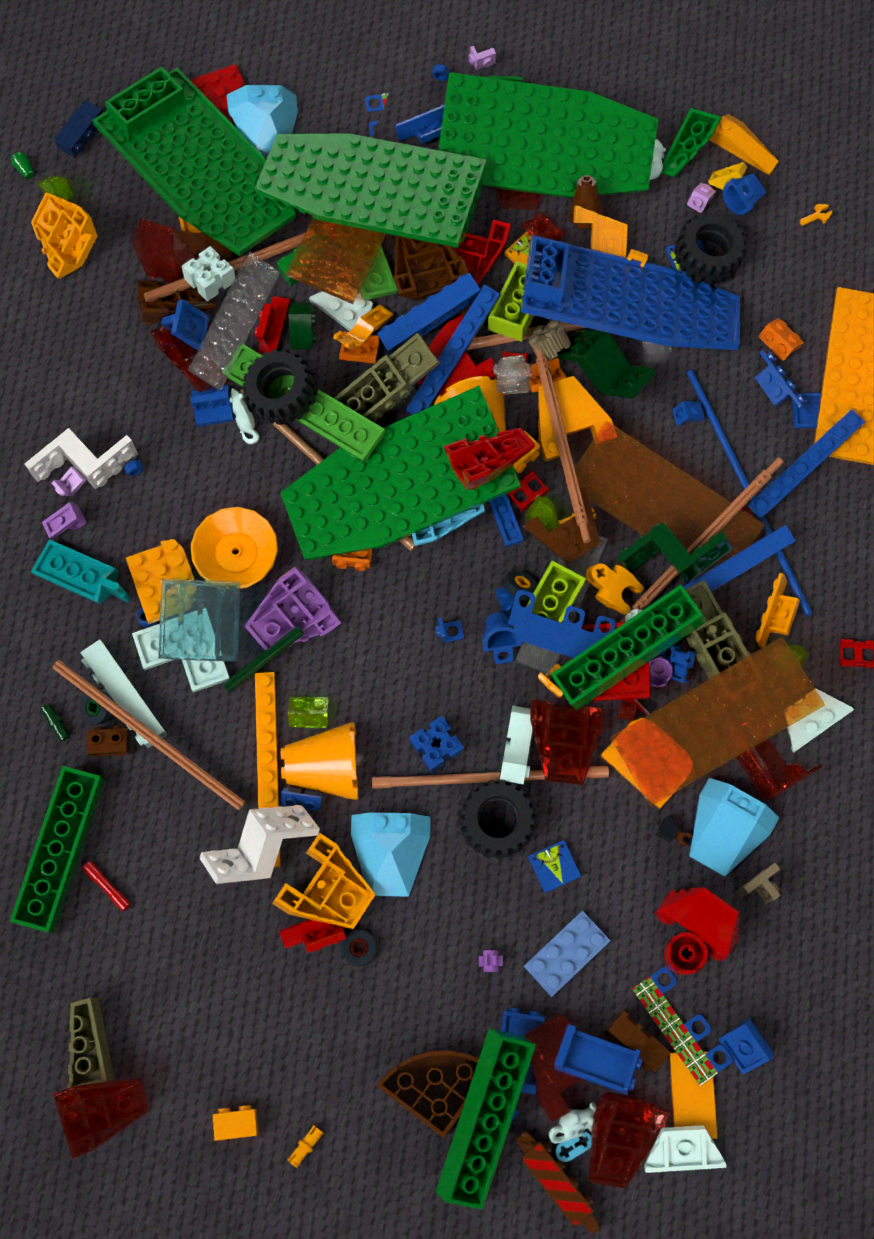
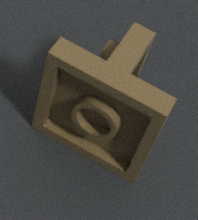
M773 863L736 892L740 897H743L755 889L766 904L776 900L781 896L778 892L779 888L773 881H769L768 878L780 870L776 863Z

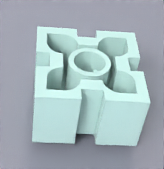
M211 246L199 253L198 260L192 258L182 265L184 279L193 288L197 287L198 293L207 302L219 294V288L223 287L226 289L236 282L233 267L224 259L220 261L219 254Z

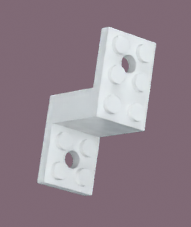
M68 428L28 460L25 466L34 479L39 482L48 478L50 472L55 468L61 467L65 460L68 459L93 488L97 489L104 486L112 475H117L129 461L135 460L138 452L132 440L126 435L97 459Z
M302 805L249 809L238 849L201 852L200 860L216 884L271 878L282 840L286 838L317 836L320 828Z

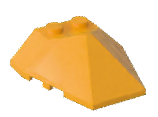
M45 192L31 224L37 239L42 242V252L47 255L49 260L47 262L48 267L57 278H62L83 266L98 236L91 217L82 207Z

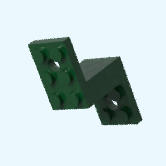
M577 329L569 337L571 341L570 347L567 349L563 347L561 351L557 352L559 360L577 361L601 395L632 399L639 394V391L656 374L652 367L630 365L608 332Z
M661 522L654 525L645 536L642 535L637 538L632 546L624 548L617 558L625 569L632 573L661 551L685 583L688 584L733 550V547L722 531L711 536L705 545L698 546L693 551V554L690 555L667 525Z

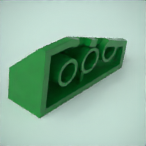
M691 108L662 164L661 173L675 178L714 135L722 118Z

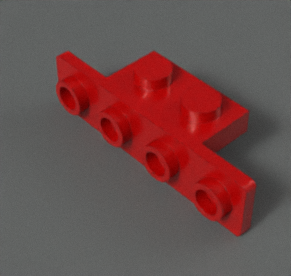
M273 296L271 304L265 303L263 310L260 311L259 326H256L255 337H257L260 344L257 353L262 356L267 351L272 353V350L278 349L290 305V299Z
M310 919L279 931L285 948L304 942L308 953L318 951L323 947L346 939L343 927Z

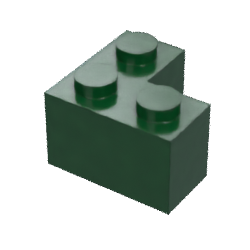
M291 303L289 310L291 350L313 349V343H317L316 332H313V326H316L317 309H313V303Z

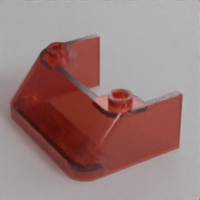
M779 700L762 707L726 734V743L760 795L765 799L776 797L823 767L822 764H819L805 771L799 763H791L786 766L765 735L772 727V720L767 712L779 705Z

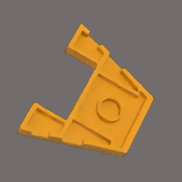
M574 206V223H592L591 249L626 258L628 225L583 207Z

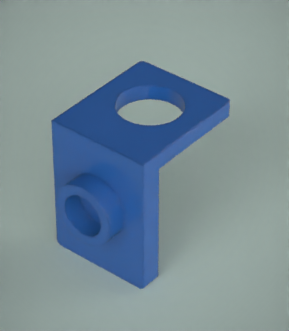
M438 618V626H435L437 637L441 638L442 643L464 639L460 620L443 623L442 618ZM450 626L458 628L459 632L456 636H450L447 633Z

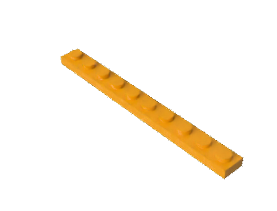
M265 672L255 673L258 809L279 806L275 673ZM280 849L274 867H281Z

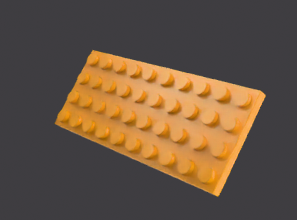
M837 287L814 443L852 409L865 423L829 457L874 465V293Z

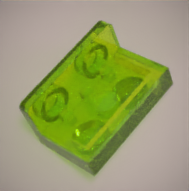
M290 697L288 708L289 727L327 728L329 698Z

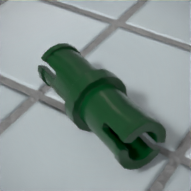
M51 703L40 708V711L48 721V727L53 729L60 742L71 737L62 723L63 719L58 717Z

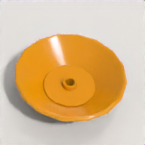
M241 507L220 509L207 516L195 530L191 542L192 562L199 575L213 586L228 590L248 588L261 581L272 569L278 553L276 533L269 521L256 511ZM238 550L239 553L237 555H234L233 551Z

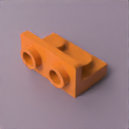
M373 548L361 552L355 551L342 555H333L332 564L336 565L339 569L355 567L354 569L365 571L366 568L370 569Z

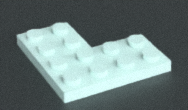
M206 608L132 633L144 670L181 658L193 693L230 679Z

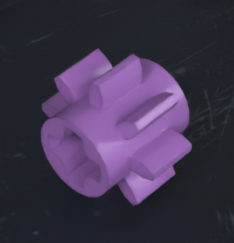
M498 950L483 951V956H479V967H483V972H499V966H503V956H498Z

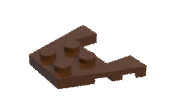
M585 486L580 491L588 519L587 527L591 539L590 542H583L580 527L577 526L575 516L550 532H547L538 516L522 525L526 531H529L539 542L541 541L550 551L566 564L571 563L600 544Z

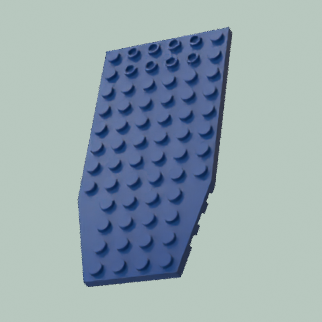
M535 235L531 236L521 312L664 346L738 349L740 345V296L720 288L715 290L703 281L701 284L691 280L692 277H688L686 274L684 277L676 274V270L651 263H645L644 267H640L642 261L634 259L629 261L625 257Z

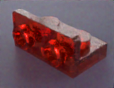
M538 211L532 220L524 221L521 226L531 236L535 235L560 241L565 235V232L541 211Z

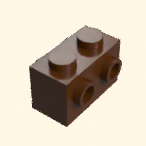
M113 726L112 729L93 727V730H87V754L90 757L130 755V732L124 726Z

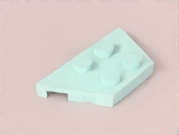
M346 283L317 293L309 298L311 303L349 331L355 326L361 316L373 308L371 301L363 300L360 293Z
M814 689L784 711V715L788 724L787 730L788 735H790L793 753L854 709L818 689Z
M704 1125L662 1128L644 1165L645 1173L726 1168L722 1155Z

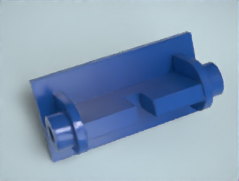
M290 786L283 788L281 793L282 806L302 805L304 809L321 810L323 793H319L318 790L306 789L305 794H301V788Z

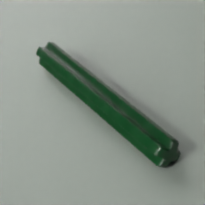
M296 626L228 679L223 684L224 688L228 692H232L303 636L304 633L301 628Z

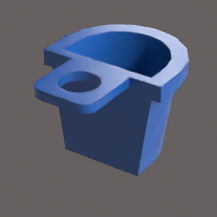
M754 173L736 180L732 178L723 188L724 202L730 211L736 215H743L754 208L753 204L766 193Z
M502 612L493 613L486 618L485 633L482 639L483 651H493L496 664L512 662V647L522 646V642L518 641V634L513 631L514 626L508 624L509 617ZM501 652L509 653L506 658L498 657Z

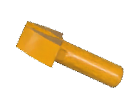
M815 205L814 209L816 212L800 219V224L804 226L817 219L822 220L823 224L826 223L832 211L826 214L821 213V211L828 209L829 205Z

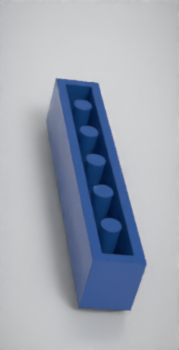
M470 273L461 275L456 282L446 285L436 295L429 296L424 303L414 306L409 313L399 316L394 323L384 326L377 334L388 352L392 354L415 334L419 333L423 337L473 304L481 290Z

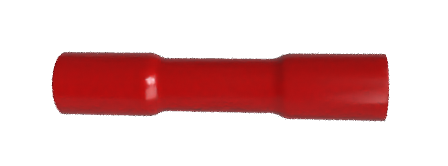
M91 860L82 867L83 871L104 890L111 901L122 912L131 905L128 899L107 880Z

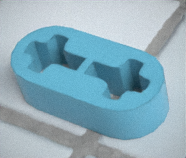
M583 1131L582 1136L588 1137L585 1147L583 1145L575 1147L574 1144L579 1141V1137L559 1143L555 1148L556 1157L562 1162H568L584 1153L592 1145L591 1135ZM572 1146L573 1149L568 1152L569 1156L566 1158L564 1155H559L561 1152L560 1147L568 1148Z

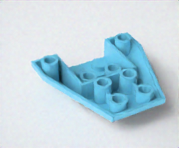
M709 778L699 795L689 857L725 877L771 834L779 817L766 804L731 784Z

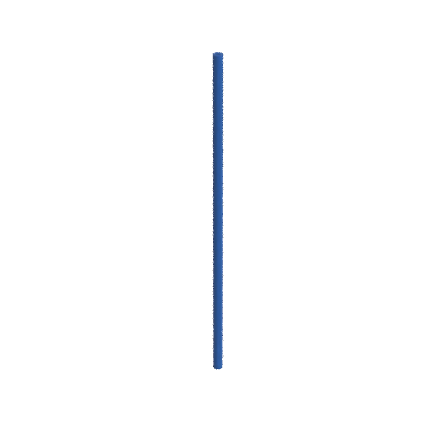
M693 369L686 373L745 490L750 484ZM755 495L749 500L750 503L756 498ZM764 516L759 522L766 536H768L773 531ZM778 551L775 555L796 597L800 600L799 604L805 616L813 614L783 551Z

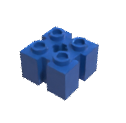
M443 716L431 722L428 731L424 732L421 729L409 737V742L417 754L423 752L422 761L430 773L442 767L445 758L448 757L451 761L464 751V747L455 735L450 737L451 728ZM434 741L440 742L439 748L436 746L432 747Z

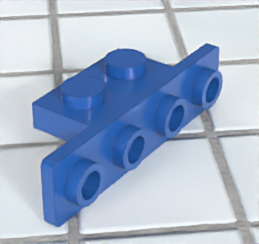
M445 104L396 124L395 129L398 140L402 141L415 135L421 143L439 137Z
M761 350L759 353L769 366L760 372L755 379L775 406H778L791 396L799 408L806 410L808 408L805 404L807 400L801 393H797L795 383L791 379H787L785 376L786 371L781 365H777L774 354L770 351Z

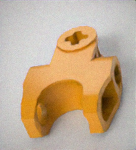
M599 563L589 567L585 573L586 580L599 590L595 596L596 599L606 607L624 615L628 614L631 610L630 606L622 599L624 588L636 594L642 593L644 587L634 575L619 565H615L613 570H611L605 564Z

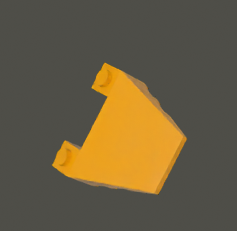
M574 376L553 382L566 435L590 428L596 446L614 441L617 438L612 419ZM539 386L538 444L541 445L540 453L543 462L560 458L543 386Z
M319 833L306 854L322 865L302 894L285 883L272 904L289 915L354 929L376 894L354 869L349 859L340 851L338 845Z

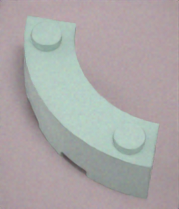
M512 706L507 738H511V740L506 741L500 780L524 784V778H529L530 766H527L532 729L537 728L538 723L535 709Z

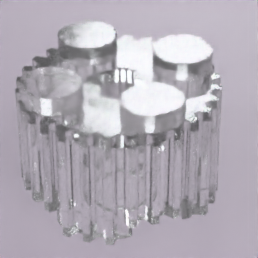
M523 355L503 357L498 361L499 364L494 365L493 370L498 378L497 391L499 393L508 395L530 391L528 383L533 373L531 365L525 362Z

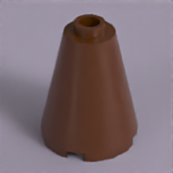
M583 176L577 182L569 212L571 224L572 222L574 223V206H580L604 216L596 180L591 176ZM575 223L578 228H592V223Z

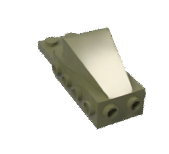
M417 333L390 356L385 355L379 359L370 369L366 370L342 392L338 393L334 399L370 421L375 422L383 414L405 406L407 402L404 398L414 389L413 385L438 366L440 362L422 336Z
M705 580L685 589L707 620V622L687 635V641L696 650L695 661L706 671L709 681H713L715 684L717 696L723 699L724 702L728 700L734 702L742 698L741 694L747 691L750 694L759 689L758 685L764 681L762 674L753 663L751 654L744 647L741 636L735 631L732 620L725 612H722Z

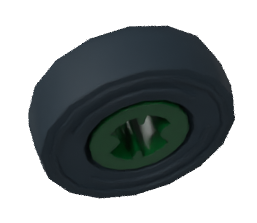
M99 690V691H101L103 694H105L107 697H109L106 692H104V691H102V690ZM87 694L82 696L80 712L86 722L98 725L110 718L112 713Z

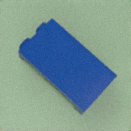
M508 1008V1011H503L501 1031L523 1036L536 1044L521 1092L535 1094L545 1017H541L540 1012L529 1011L527 1015L521 1014L520 1009Z
M568 1024L554 1065L556 1070L628 1095L629 1089H634L637 1078L633 1076L636 1069L640 1070L643 1058L640 1057L641 1050L636 1049V1051L596 1038L577 1031L576 1027Z

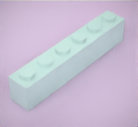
M100 639L80 652L84 657L81 661L87 669L91 668L94 671L92 677L97 684H103L105 689L102 691L106 692L110 699L112 698L116 704L161 738L167 736L162 726ZM138 733L134 736L141 746L143 744L147 748L152 746L151 743Z

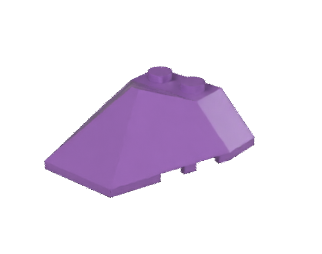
M295 566L278 579L245 624V628L264 650H267L296 626L301 628L304 635L294 643L305 642L309 638L318 635H326L340 625L341 621L329 602L308 576Z

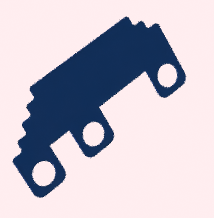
M524 590L517 591L508 621L509 625L514 626L513 631L518 634V641L575 658L614 631L615 621L613 619L599 616L593 633L582 630L585 612L573 606L566 608L562 623L532 614L535 595ZM521 595L529 596L531 602L528 607L520 606L518 600ZM571 611H577L580 614V620L577 623L569 621L568 615ZM605 620L610 623L611 629L609 632L603 633L600 631L599 624L601 621Z

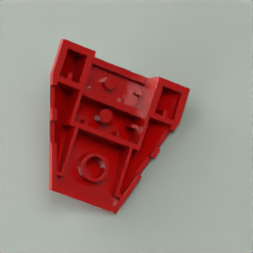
M521 428L497 432L495 437L486 438L485 435L479 436V440L468 442L467 439H462L443 447L454 474L466 490L476 489L480 485L501 475L535 447V443Z

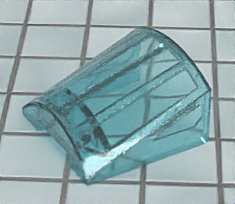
M162 578L158 658L195 661H238L240 582Z

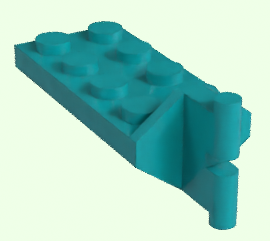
M50 539L31 570L33 575L98 604L103 603L111 595L124 602L131 600L128 593L117 583L119 571L116 568Z

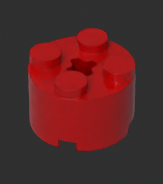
M683 932L667 941L663 957L669 970L678 975H690L698 972L705 965L708 958V950L705 943L697 935ZM684 949L687 953H689V956L686 957V959L683 955H681V952L684 951Z

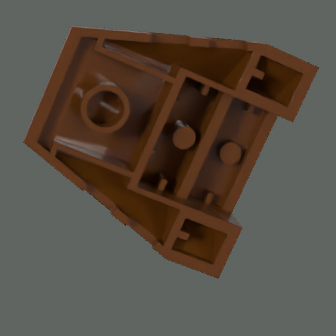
M396 236L394 281L399 296L417 301L425 299L431 295H436L446 285L453 284L461 275L468 274L464 259L456 253L454 247Z
M137 280L138 310L141 322L146 324L162 323V318L175 314L177 302L182 299L202 312L216 307L214 297L207 302L198 293L197 287H190L180 292L177 290L172 295L158 298V300L153 302H146L144 293L161 287V282Z

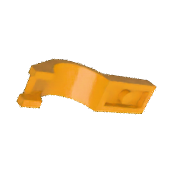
M378 305L361 316L346 335L343 336V332L339 331L334 334L333 338L345 345V347L355 350L361 347L373 332L391 321L394 314L383 306Z

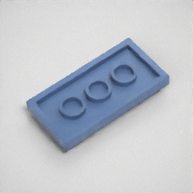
M581 911L523 967L552 997L602 950L610 940Z

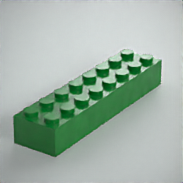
M680 584L551 673L571 706L578 710L703 625L707 620Z
M62 766L9 922L50 934L55 933L105 782L101 776Z
M492 1028L488 1030L436 1189V1193L446 1203L483 1210L536 1044L523 1036Z

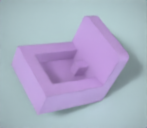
M474 46L470 47L468 59L471 65L474 64L476 70L484 67L488 68L495 64L496 52L494 48L477 53Z
M700 183L693 190L687 205L702 213L716 191L710 185Z
M71 467L60 480H53L52 484L59 495L74 496L87 480L75 467Z

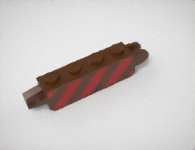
M524 1131L516 1138L523 1151L522 1162L572 1225L579 1226L582 1223L588 1232L592 1234L598 1233L600 1225L592 1216V1213L595 1211L591 1206L594 1203L587 1194L582 1196L577 1190L580 1185L573 1177L568 1178L564 1173L566 1168L559 1159L554 1161L550 1156L553 1151L545 1142L543 1144L539 1141L536 1142Z

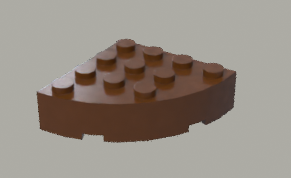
M448 1050L422 1053L399 1063L376 1086L444 1138L462 1112L479 1058Z

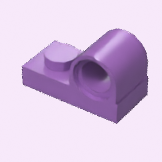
M69 502L44 520L42 524L48 537L54 539L67 529L74 530L84 526L86 520L79 505Z

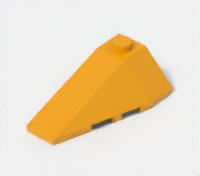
M730 114L722 116L710 141L770 175L779 161L742 121Z

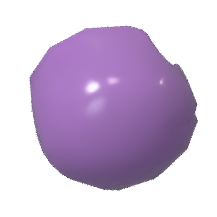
M661 656L654 657L650 660L651 686L657 688L667 685L673 675L672 664L667 658Z

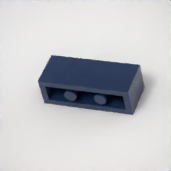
M84 100L54 138L57 148L73 158L82 153L84 146L88 141L92 140L97 130L92 120L103 114L102 110Z

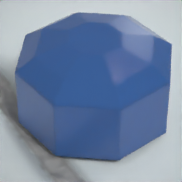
M441 64L435 65L432 76L436 80H447L449 68Z
M140 460L129 461L124 466L128 476L140 474L144 469Z

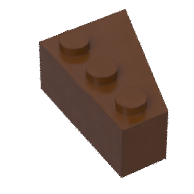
M625 1010L620 1011L605 1029V1032L608 1034L606 1037L613 1044L619 1043L633 1051H636V1049L641 1050L640 1057L643 1058L641 1068L646 1072L650 1070L656 1072L671 1052L656 1038L648 1034L638 1022L635 1023L628 1017L629 1014Z

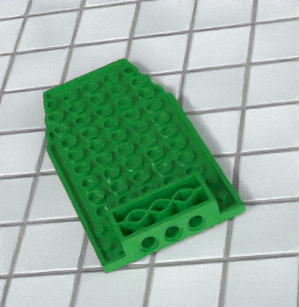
M162 66L105 101L107 111L92 120L93 125L181 219L239 256L296 218V213L292 206L287 207L279 200L273 201L255 192L256 183L266 162L265 157L178 67L170 72H167Z
M449 72L438 150L487 159V165L482 177V186L573 199L578 180L588 175L596 180L599 195L644 192L649 189L658 119L590 91Z
M277 134L256 183L255 192L273 201L279 200L287 207H295L303 214H311L317 220L458 248L460 243H464L482 190V177L487 165V159L355 134Z
M476 386L384 427L386 430L385 435L366 462L339 448L280 492L304 559L310 561L327 558L332 555L383 548L413 533L420 532L521 488L516 470L512 465L491 481L480 485L476 489L466 490L454 474L443 446L462 439H467L470 442L479 440V436L485 435L486 438L497 436L499 429L481 387Z

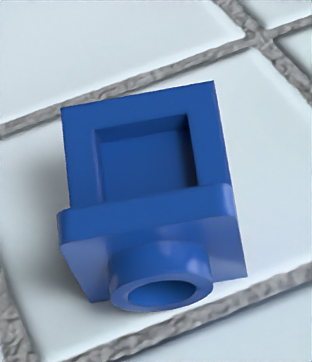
M683 401L672 410L676 425H682L686 421L700 422L705 419L700 402Z
M505 587L496 589L495 595L501 606L502 613L509 617L515 597Z

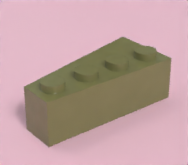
M87 998L71 1003V1043H69L70 1064L68 1065L69 1084H67V1092L115 1080L99 998Z

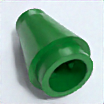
M21 151L12 155L11 164L25 179L32 178L35 173L27 155Z

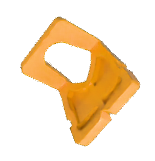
M556 664L545 676L540 672L538 679L558 698H561L564 695L563 692L550 681L553 678L551 673L561 667L559 664Z

